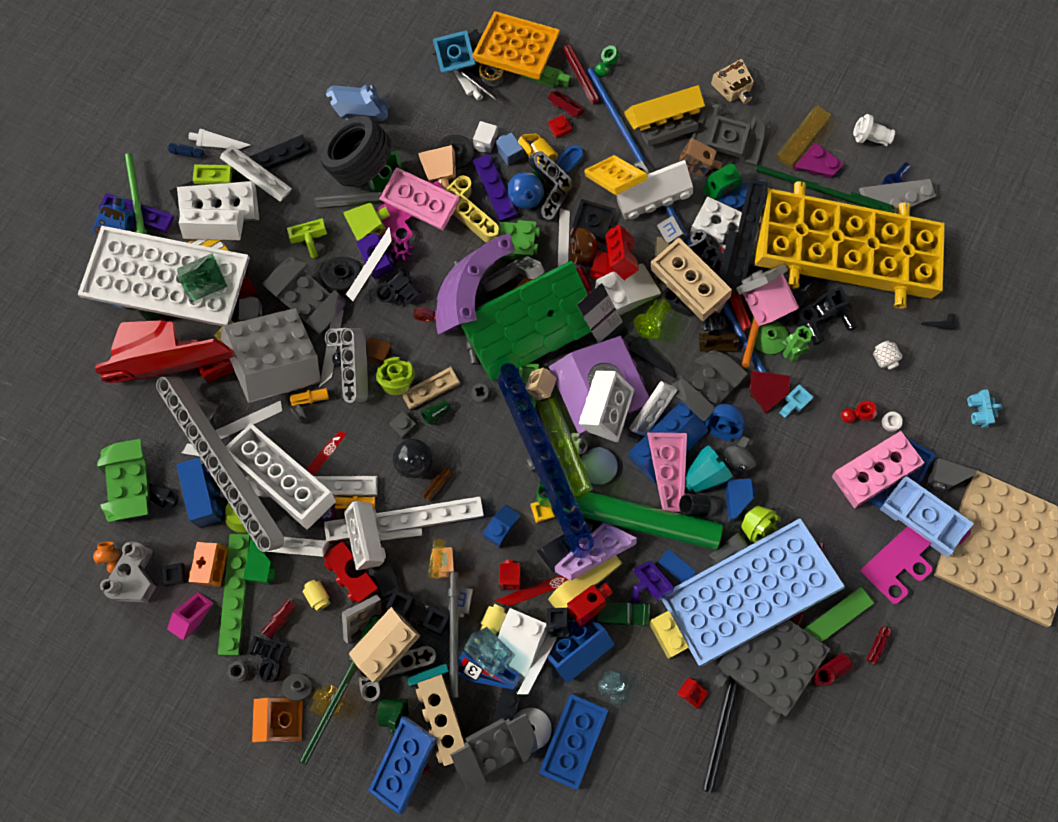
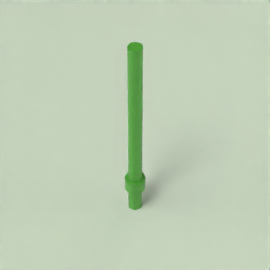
M127 153L125 158L136 220V233L148 235L147 230L144 228L133 155Z

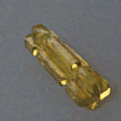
M435 539L433 542L434 550H432L429 565L431 569L428 571V577L432 579L440 578L441 570L439 568L442 567L444 555L442 549H445L446 543L442 539Z

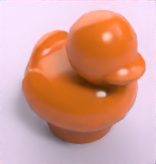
M102 542L97 544L98 550L95 551L93 558L98 565L100 563H108L107 571L111 574L118 563L117 560L120 558V551L114 547V542Z

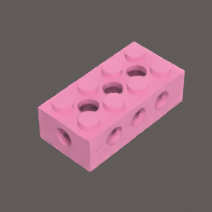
M900 431L836 470L832 478L855 509L901 481L905 475L909 476L920 469L924 461ZM890 457H894L898 463L893 462ZM874 467L879 468L882 473L876 472ZM857 477L863 478L865 483L860 482Z

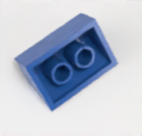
M594 618L581 628L573 619L570 626V637L557 638L547 660L564 681L569 683L615 644L607 631Z

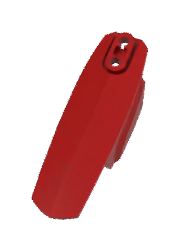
M123 322L119 325L111 348V359L97 364L95 371L102 375L101 380L105 383L133 381L163 376L235 357V351L216 339L200 342L197 339L177 341L175 324L173 322Z

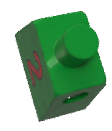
M731 163L709 176L703 187V192L707 197L717 201V199L740 187L742 177Z

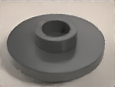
M301 674L288 676L282 686L284 695L292 701L306 699L312 689L310 680Z

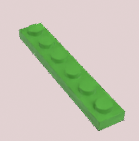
M230 534L218 655L240 656L247 582L243 580L251 540L249 534Z

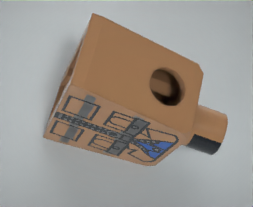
M693 138L690 139L682 151L678 161L685 160L688 172L699 176H705L708 170L716 172L722 166V162L714 160L716 154L714 149Z

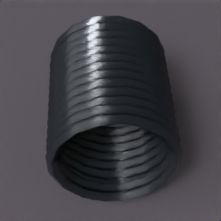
M684 494L679 501V509L683 515L705 517L710 513L711 501L705 495Z

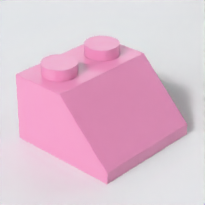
M783 274L768 284L743 293L759 326L772 322L799 308Z

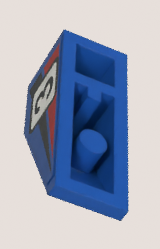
M471 643L467 645L458 659V674L471 682L514 689L521 677V674Z

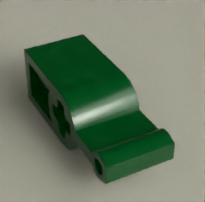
M606 602V607L596 615V621L599 624L649 626L650 605Z

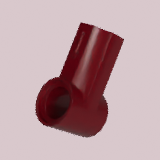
M840 653L819 667L811 681L818 687L830 685L834 680L853 668L852 662L848 656ZM820 672H823L826 675L825 682L820 680Z

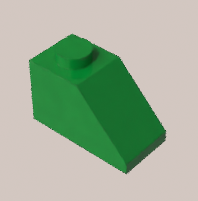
M250 540L243 580L250 583L271 585V581L276 576V568H274V564L267 554L260 551L255 542Z

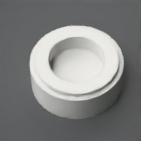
M888 412L882 418V426L890 432L897 431L903 424L901 415L896 412Z

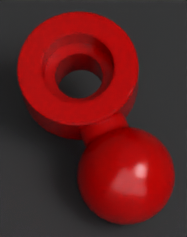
M863 401L858 404L856 410L851 408L844 409L841 412V419L845 423L854 422L856 417L865 421L871 420L877 415L876 405L871 401Z

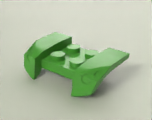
M136 439L119 442L102 449L97 467L100 471H106L108 503L100 505L105 513L107 522L149 515L147 503L150 499L147 461L142 451V440Z

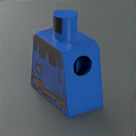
M114 196L113 204L101 206L92 229L93 233L99 234L101 226L134 232V212L124 208L126 198Z

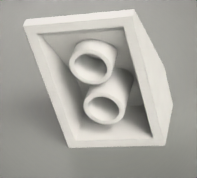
M639 264V271L625 281L616 272H611L596 280L595 288L600 283H603L619 315L661 295L660 290L644 264Z
M509 608L501 626L492 657L521 674L518 681L520 683H523L548 633L546 623Z

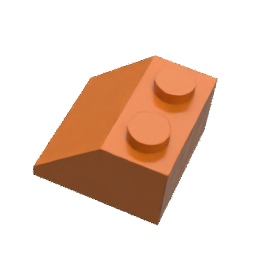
M288 698L254 699L252 742L302 741L303 700L292 701Z

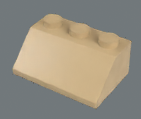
M391 607L351 650L349 655L357 667L372 682H379L421 635Z

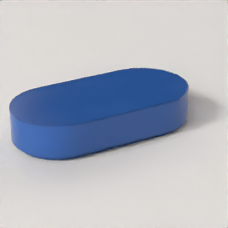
M572 145L554 163L568 175L582 161L583 150L577 145Z

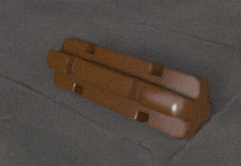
M444 467L440 471V475L438 474L428 486L429 489L422 493V496L427 501H431L434 498V494H437L446 483V479L452 476V471Z

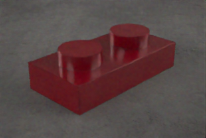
M558 90L550 92L547 98L552 101V105L557 108H563L571 117L583 115L586 109Z

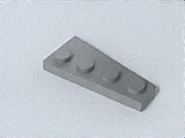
M930 179L859 188L861 195L892 204L896 209L895 213L898 212V205L900 203H906V207L907 203L913 206L936 196Z

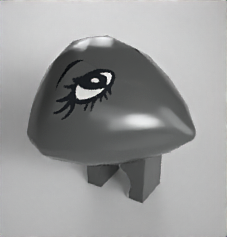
M743 436L738 445L726 447L723 451L725 462L733 471H747L757 464L753 455L749 452L752 445L747 437Z

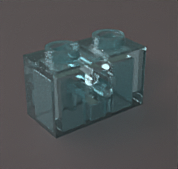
M488 627L471 634L464 647V650L491 677L506 670L515 656Z

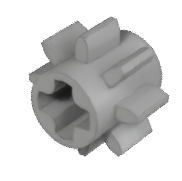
M572 433L571 436L567 435L563 442L565 453L570 454V457L577 458L579 454L583 455L587 449L585 437H582L580 433Z

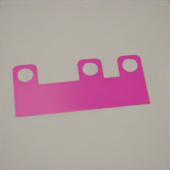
M907 526L871 559L860 572L892 603L897 604L908 594L907 588L895 578L904 568L918 581H922L932 572L931 565L919 555L931 542ZM970 530L965 533L958 545L962 544L971 535ZM920 562L926 566V572L923 575L914 573L913 565ZM892 585L899 586L902 590L901 596L898 598L890 596L888 592L889 587Z

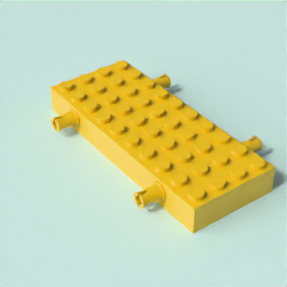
M801 182L794 183V193L767 189L758 225L755 266L773 269L785 264L788 269L787 283L789 288L791 285L792 288L799 287V276L802 274L895 292L894 307L898 309L907 307V295L932 299L943 291L945 223L911 217V205L907 203V207L906 203H900L898 205V214L805 196L806 183L804 182L802 186Z

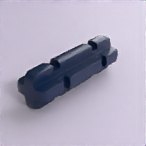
M169 143L168 151L171 154L178 153V155L195 156V158L200 159L204 155L203 148L200 147L194 148V146L182 144L177 146L176 143Z

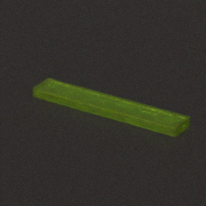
M552 392L550 397L537 400L536 404L573 497L579 499L593 490L555 395Z

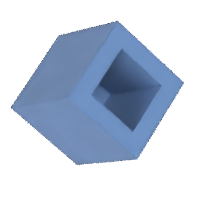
M512 133L502 135L496 141V150L507 166L523 158V148Z

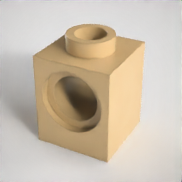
M545 368L534 370L531 372L524 390L536 400L548 398L551 396L557 377Z

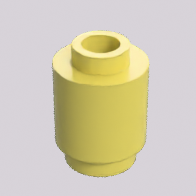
M312 580L304 585L305 589L302 592L311 607L315 608L316 611H320L330 604V597L320 581Z
M496 604L493 607L489 606L481 622V630L495 636L500 631L507 615L504 613L505 609Z

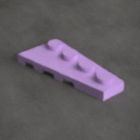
M602 523L555 566V572L572 581L635 545L636 537L610 524Z

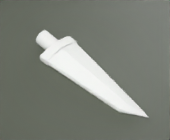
M454 70L465 93L468 96L473 95L477 101L481 100L483 97L480 93L481 90L464 76L458 73L459 70Z
M199 129L198 134L189 133V139L197 141V147L228 149L233 145L237 149H242L250 146V144L204 129Z

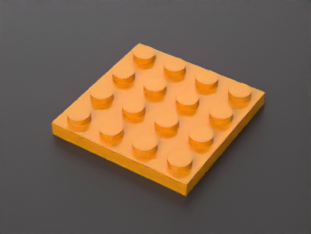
M494 11L472 54V58L482 64L539 80L558 39L560 30Z

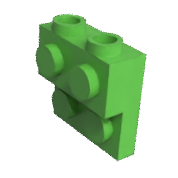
M518 220V223L500 222L499 236L510 233L515 251L500 258L517 260L528 256L533 259V255H537L538 244H534L535 238H539V227H536V222Z

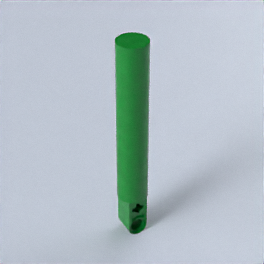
M548 483L541 484L537 490L536 500L541 506L572 513L571 515L713 550H717L720 543L723 527L720 523ZM547 492L550 494V497L544 498L541 496V493Z

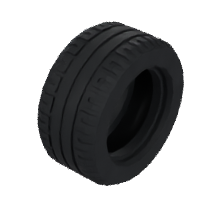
M368 116L352 117L340 124L325 141L321 151L322 166L343 186L356 187L363 185L380 173L386 165L392 149L391 139L373 118Z

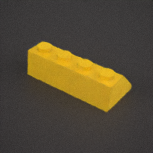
M697 85L633 105L624 114L634 130L640 128V131L651 128L650 125L654 123L659 126L667 123V119L673 118L675 121L683 118V114L690 113V115L697 114L705 104L700 87Z

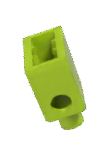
M371 203L343 213L357 241L373 233H377L379 236L386 230L382 220L391 216L386 206L376 211Z

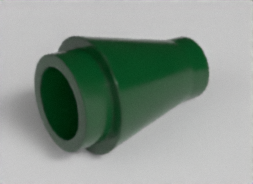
M446 400L424 407L421 415L428 425L431 423L435 424L451 407Z

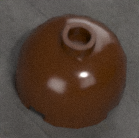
M586 228L571 229L570 238H573L572 243H569L571 262H574V265H583L591 262L595 258L597 250H600V241L596 240L595 234Z

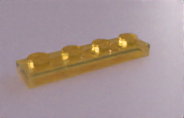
M816 105L779 151L776 159L791 168L829 120L831 114Z

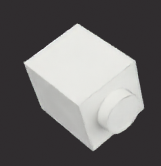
M480 121L473 138L474 148L480 152L491 153L497 138V126Z

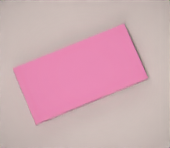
M397 167L379 198L382 202L444 231L460 201L458 196Z

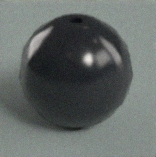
M419 439L402 441L393 453L395 469L406 478L416 479L425 475L433 462V454L430 447Z

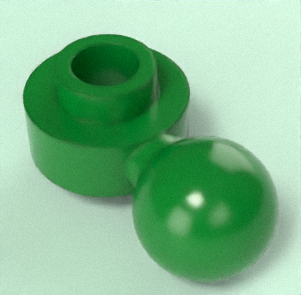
M607 46L602 51L601 58L603 62L598 63L595 67V72L598 76H606L609 72L608 65L618 61L620 53L615 46Z

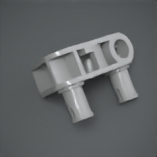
M136 541L125 543L122 547L123 555L109 578L101 582L100 589L104 591L108 598L116 601L147 603L156 588V585L144 570L152 557L153 551Z

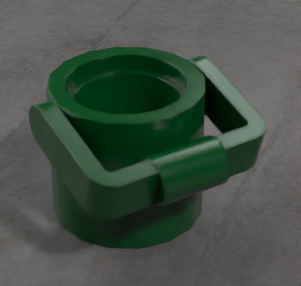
M382 699L378 706V724L380 727H389L394 736L401 718L409 716L408 701Z

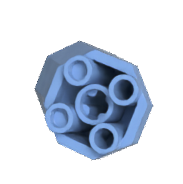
M366 84L362 88L333 85L327 89L326 95L327 97H332L333 100L330 103L342 119L346 118L348 120L356 116H368L375 121H383L388 117L387 109L389 106L384 99H380L377 95L378 91L373 84L370 86Z

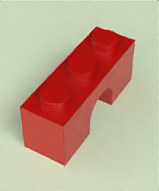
M620 224L615 228H611L606 234L610 268L625 281L639 271L638 260L630 252L635 249L634 237Z
M343 541L324 554L323 557L326 560L324 565L330 573L334 570L338 576L335 580L342 588L346 586L349 590L347 596L354 604L356 602L359 604L380 591L367 573L358 578L349 577L348 568L355 561L353 554Z

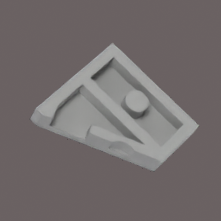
M377 595L342 612L343 639L347 644L353 641L351 636L359 629L362 632L365 630L372 616L381 615V599Z

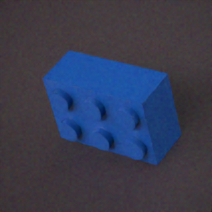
M201 458L176 464L189 521L199 528L223 522L222 515H224V510L217 498L220 496L217 485H214V478Z

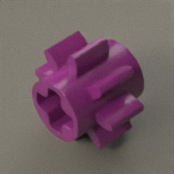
M399 237L396 243L392 242L394 249L390 250V252L396 254V260L403 258L405 262L408 256L412 257L410 250H413L414 247L413 245L408 246V239L402 241ZM405 247L406 249L405 251H399V248L403 249Z

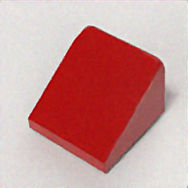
M687 678L677 694L698 709L709 692L697 681Z

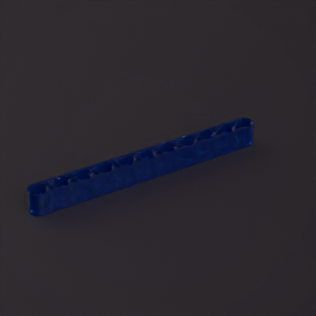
M506 363L502 365L497 377L498 385L573 555L580 559L585 558L594 547L592 535L520 374L513 364ZM563 508L568 509L570 513L566 512ZM571 526H575L578 531L572 529ZM579 544L585 545L586 549L581 548Z

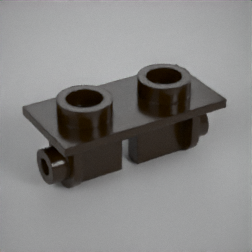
M699 333L700 352L713 350L737 351L739 336H736V333H722L717 336H711L709 333Z

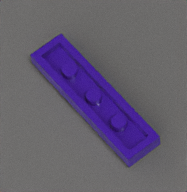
M488 154L473 160V165L499 222L516 218L515 208L508 197V193L490 155Z
M106 193L99 206V210L102 205L113 204L115 195ZM126 199L124 208L134 212L133 202ZM141 204L144 226L168 233L174 216Z

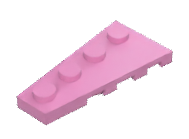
M647 432L662 510L680 512L679 501L685 493L687 433Z

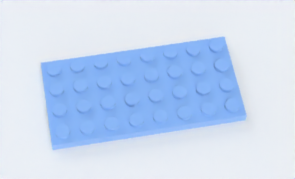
M798 519L674 587V592L664 597L662 601L673 617L699 667H702L844 589V585L802 520Z

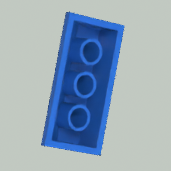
M680 402L650 432L687 433V453L708 432V429L694 412ZM646 435L629 451L628 458L656 484L657 480L648 435Z

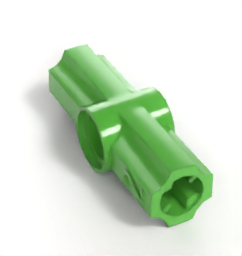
M805 326L798 327L795 333L786 338L788 344L783 352L785 359L792 362L798 360L800 355L809 351L808 343L813 335L811 328Z

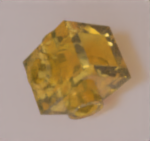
M325 685L321 689L318 688L312 696L314 702L309 710L322 717L331 701L332 695L336 693L338 688L333 685ZM341 700L334 712L335 714H337L343 704Z

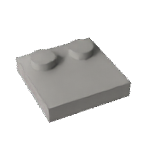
M782 264L765 272L759 270L753 273L752 276L742 280L743 284L736 289L739 295L770 283L788 271L785 264Z

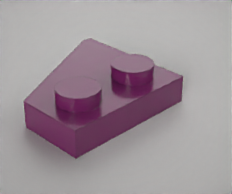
M814 143L795 164L793 169L795 171H799V169L810 171L809 174L821 175L832 179L844 163L820 145Z

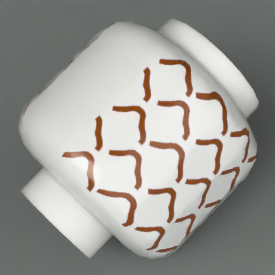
M888 340L875 347L876 350L873 352V356L880 368L887 367L890 370L899 366L898 361L902 359V354L896 343H890Z

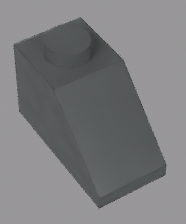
M939 458L932 463L927 484L933 486L936 490L945 491L977 474V470Z

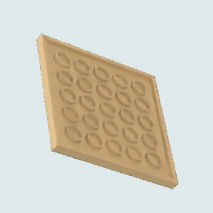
M977 470V474L970 478L958 513L974 523L969 529L971 535L962 544H957L954 552L949 557L941 554L934 576L1044 627H1050L1058 605V506Z

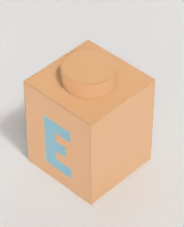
M452 547L432 549L434 575L441 579L450 578V572H454Z

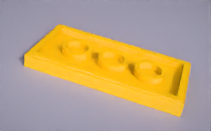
M615 155L584 170L586 177L614 195H618L648 179L647 173Z

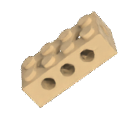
M679 237L651 261V270L702 321L708 318L731 297L732 289ZM680 265V266H682V267H680V268H675L674 266ZM688 278H693V279H695V280H693V281H688L687 279H688ZM701 291H706V292H708V293H707V294H701L700 292H701Z
M439 675L419 682V688L416 689L419 701L421 703L424 702L426 708L422 711L425 721L430 722L432 727L429 733L438 739L437 745L439 750L435 751L438 762L448 766L454 764L450 754L465 747L464 743L466 742L445 678ZM434 696H440L441 700L439 705L435 707L432 706V698ZM441 716L447 717V723L444 727H439L437 723ZM447 736H452L454 739V744L450 748L444 745V740Z

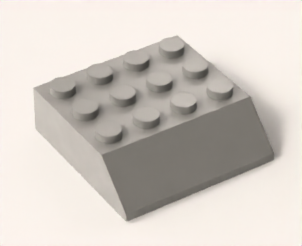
M296 308L223 326L220 337L224 344L235 351V357L229 359L248 403L321 382L316 352Z

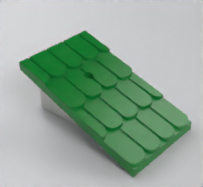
M570 261L476 308L477 320L460 324L488 378L492 381L505 376L519 367L522 368L550 351H555L567 343L592 332L577 306L588 294L574 263Z

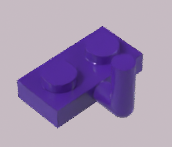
M651 560L634 568V574L641 583L633 588L632 603H639L641 591L645 589L657 601L674 592V587Z

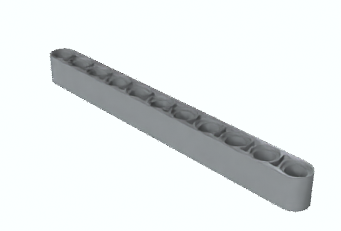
M160 377L156 384L159 394L258 549L262 552L280 549L284 545V537L183 380L180 377Z

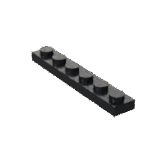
M754 179L749 181L725 281L732 289L731 292L738 293L736 288L743 284L742 280L746 279L769 182Z

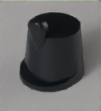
M566 533L537 550L552 573L555 572V566L571 552L564 539L567 536Z

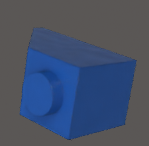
M751 479L728 480L725 483L728 522H733L753 499V496H755L756 489Z
M504 505L483 532V538L500 548L521 515Z

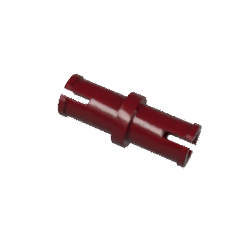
M286 599L277 613L272 614L273 618L261 632L272 639L282 624L285 625L287 623L286 619L297 606Z

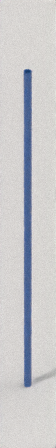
M588 69L589 77L637 161L643 160L646 162L594 69ZM672 205L664 206L669 217L673 215L686 234L687 238L684 240V243L687 246L693 244ZM725 302L722 310L746 350L748 338L728 303ZM753 349L751 361L758 372L767 373Z

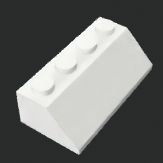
M685 160L647 174L648 179L616 196L625 220L635 219L645 212L651 213L661 206H669L676 200L687 199L693 194V185Z

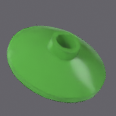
M776 320L760 325L754 347L767 355H774L783 351L788 344L786 341L788 332L785 326ZM768 333H773L774 337H770Z

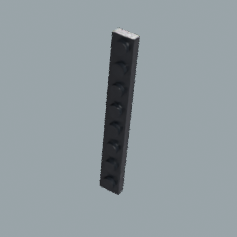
M302 134L254 154L249 158L264 169L269 170L311 151ZM232 167L231 183L248 179ZM192 180L178 187L197 186L205 184H194ZM176 187L169 191L172 195V198L177 208H179L178 191Z

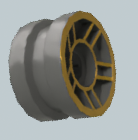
M481 63L479 67L480 79L489 88H495L502 84L504 80L503 69Z

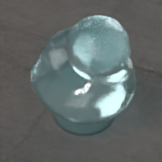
M614 671L605 672L604 678L598 684L600 694L610 695L609 701L614 706L620 705L623 699L626 698L622 694L625 687L620 679V674Z

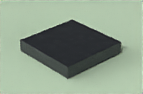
M581 199L571 229L586 228L595 234L596 240L605 243L606 234L610 230L616 209Z

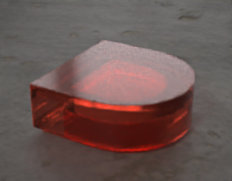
M426 307L414 309L413 318L418 321L434 320L435 312Z

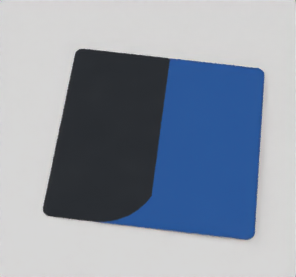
M670 549L655 564L673 587L689 580L696 573L694 569Z

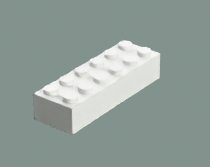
M249 424L225 446L242 473L306 529L312 526L336 502L330 490L253 424Z

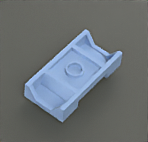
M906 475L880 508L881 511L895 521L900 520L931 542L930 546L946 557L952 555L959 541L974 524Z

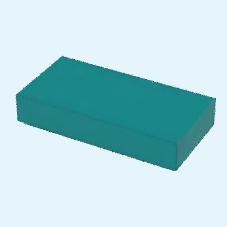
M444 664L411 676L407 681L410 687H414L419 682L439 675L443 676L450 672L448 666Z

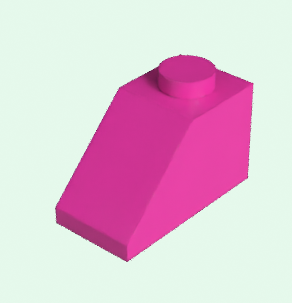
M197 592L172 613L167 630L184 640L197 629L212 608L214 602Z

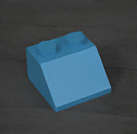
M467 30L433 39L441 74L476 65L474 58H472L473 52Z

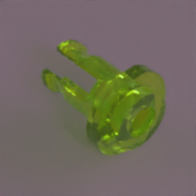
M655 299L654 304L648 309L646 314H639L634 319L637 332L645 338L658 339L662 333L661 323L665 319L666 313L671 310L670 304L664 299L658 304V300Z

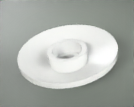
M525 708L519 711L514 719L527 714L531 725L535 727L534 733L537 739V749L543 747L548 742L552 731L548 716L536 708Z

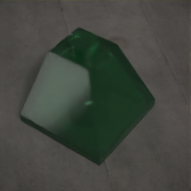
M213 253L177 268L179 280L191 302L228 287Z

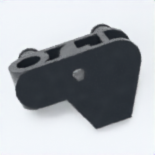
M842 287L826 292L813 304L805 306L794 313L797 327L805 326L811 328L813 332L811 340L814 345L825 341L818 326L828 321L841 318L847 332L858 327L851 314L853 308Z

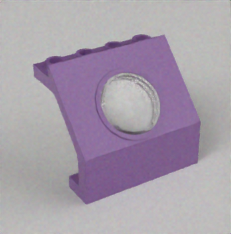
M621 336L571 352L549 366L551 373L557 377V387L580 435L590 434L579 424L596 371H616L635 389L627 413L641 410L651 396L646 391L644 379L639 375L636 369L637 364L631 358L629 347L622 340Z

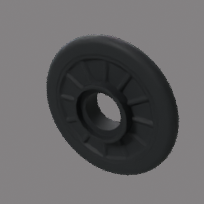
M462 135L446 136L437 144L436 149L452 145L454 149L460 151L458 155H455L456 170L465 168L474 158L475 151L472 142Z
M335 257L323 265L321 278L328 287L334 290H348L361 272V267L355 260L349 257ZM338 271L346 272L344 276H338L336 273Z

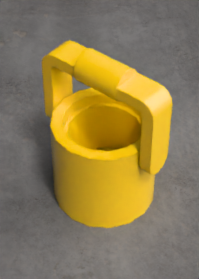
M536 133L521 135L518 140L529 157L532 153L538 151L544 152L553 162L558 157V154L548 142ZM535 140L531 145L527 142Z

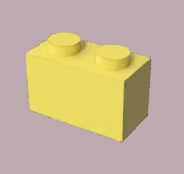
M669 611L650 621L649 625L668 659L689 648Z

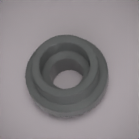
M235 661L228 667V677L234 682H241L248 676L249 669L244 662ZM237 668H241L242 673L237 676L235 671Z

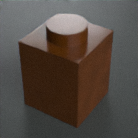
M369 337L368 342H366L367 361L383 365L384 360L390 358L393 351L391 344Z

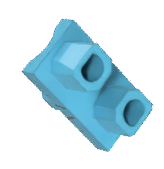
M988 389L967 398L968 406L978 407L979 411L971 414L972 424L982 425V428H988L990 424L995 423L994 418L998 417L997 411L1003 409L1002 404L995 403V398L990 399Z

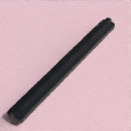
M728 677L702 785V790L708 793H713L739 686V683Z

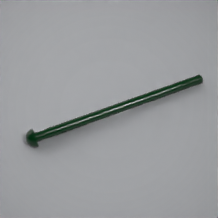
M758 165L756 168V172L792 184L801 182V186L804 182L808 189L853 204L891 213L896 212L892 204L851 192L850 195L831 188L818 186L817 182L800 179Z
M374 615L370 618L359 642L372 629L373 625L382 618L381 616ZM351 657L349 659L351 663L336 693L332 695L326 711L299 760L304 765H307L358 668Z

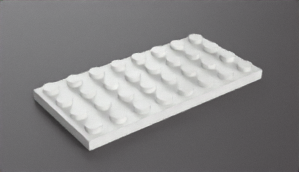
M101 226L78 296L80 298L224 326L230 324L250 258L246 254Z

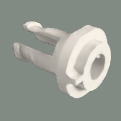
M866 114L857 121L853 135L858 143H863L867 139L876 143H883L887 146L888 143H892L895 130L887 129L885 126L873 122V116Z

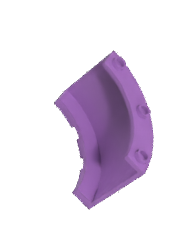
M510 233L487 242L463 258L448 273L437 297L435 319L438 335L455 331L458 325L477 320L475 295L479 281L486 269L494 265V261L515 252Z

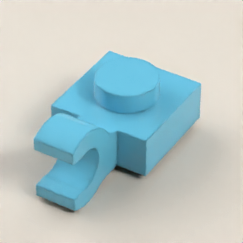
M799 384L785 398L789 403L779 413L785 418L794 408L799 412L811 401L813 396Z

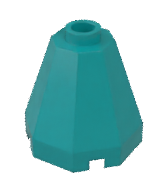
M709 445L702 449L685 474V486L690 492L694 490L697 493L726 483L733 478L729 469Z

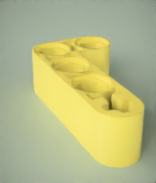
M459 176L445 189L460 198L453 215L486 243L499 236L498 225L468 200L472 194L470 178ZM462 209H468V211H466V212H462V211H460V210H462ZM475 220H480L481 222H480V223H475L474 221H475Z
M614 556L572 581L568 579L553 592L548 600L555 608L567 607L569 601L591 585L596 586L622 564L621 560Z

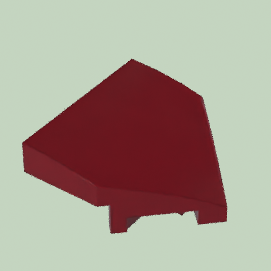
M758 371L751 372L750 396L762 407V411L765 414L788 396L790 376Z

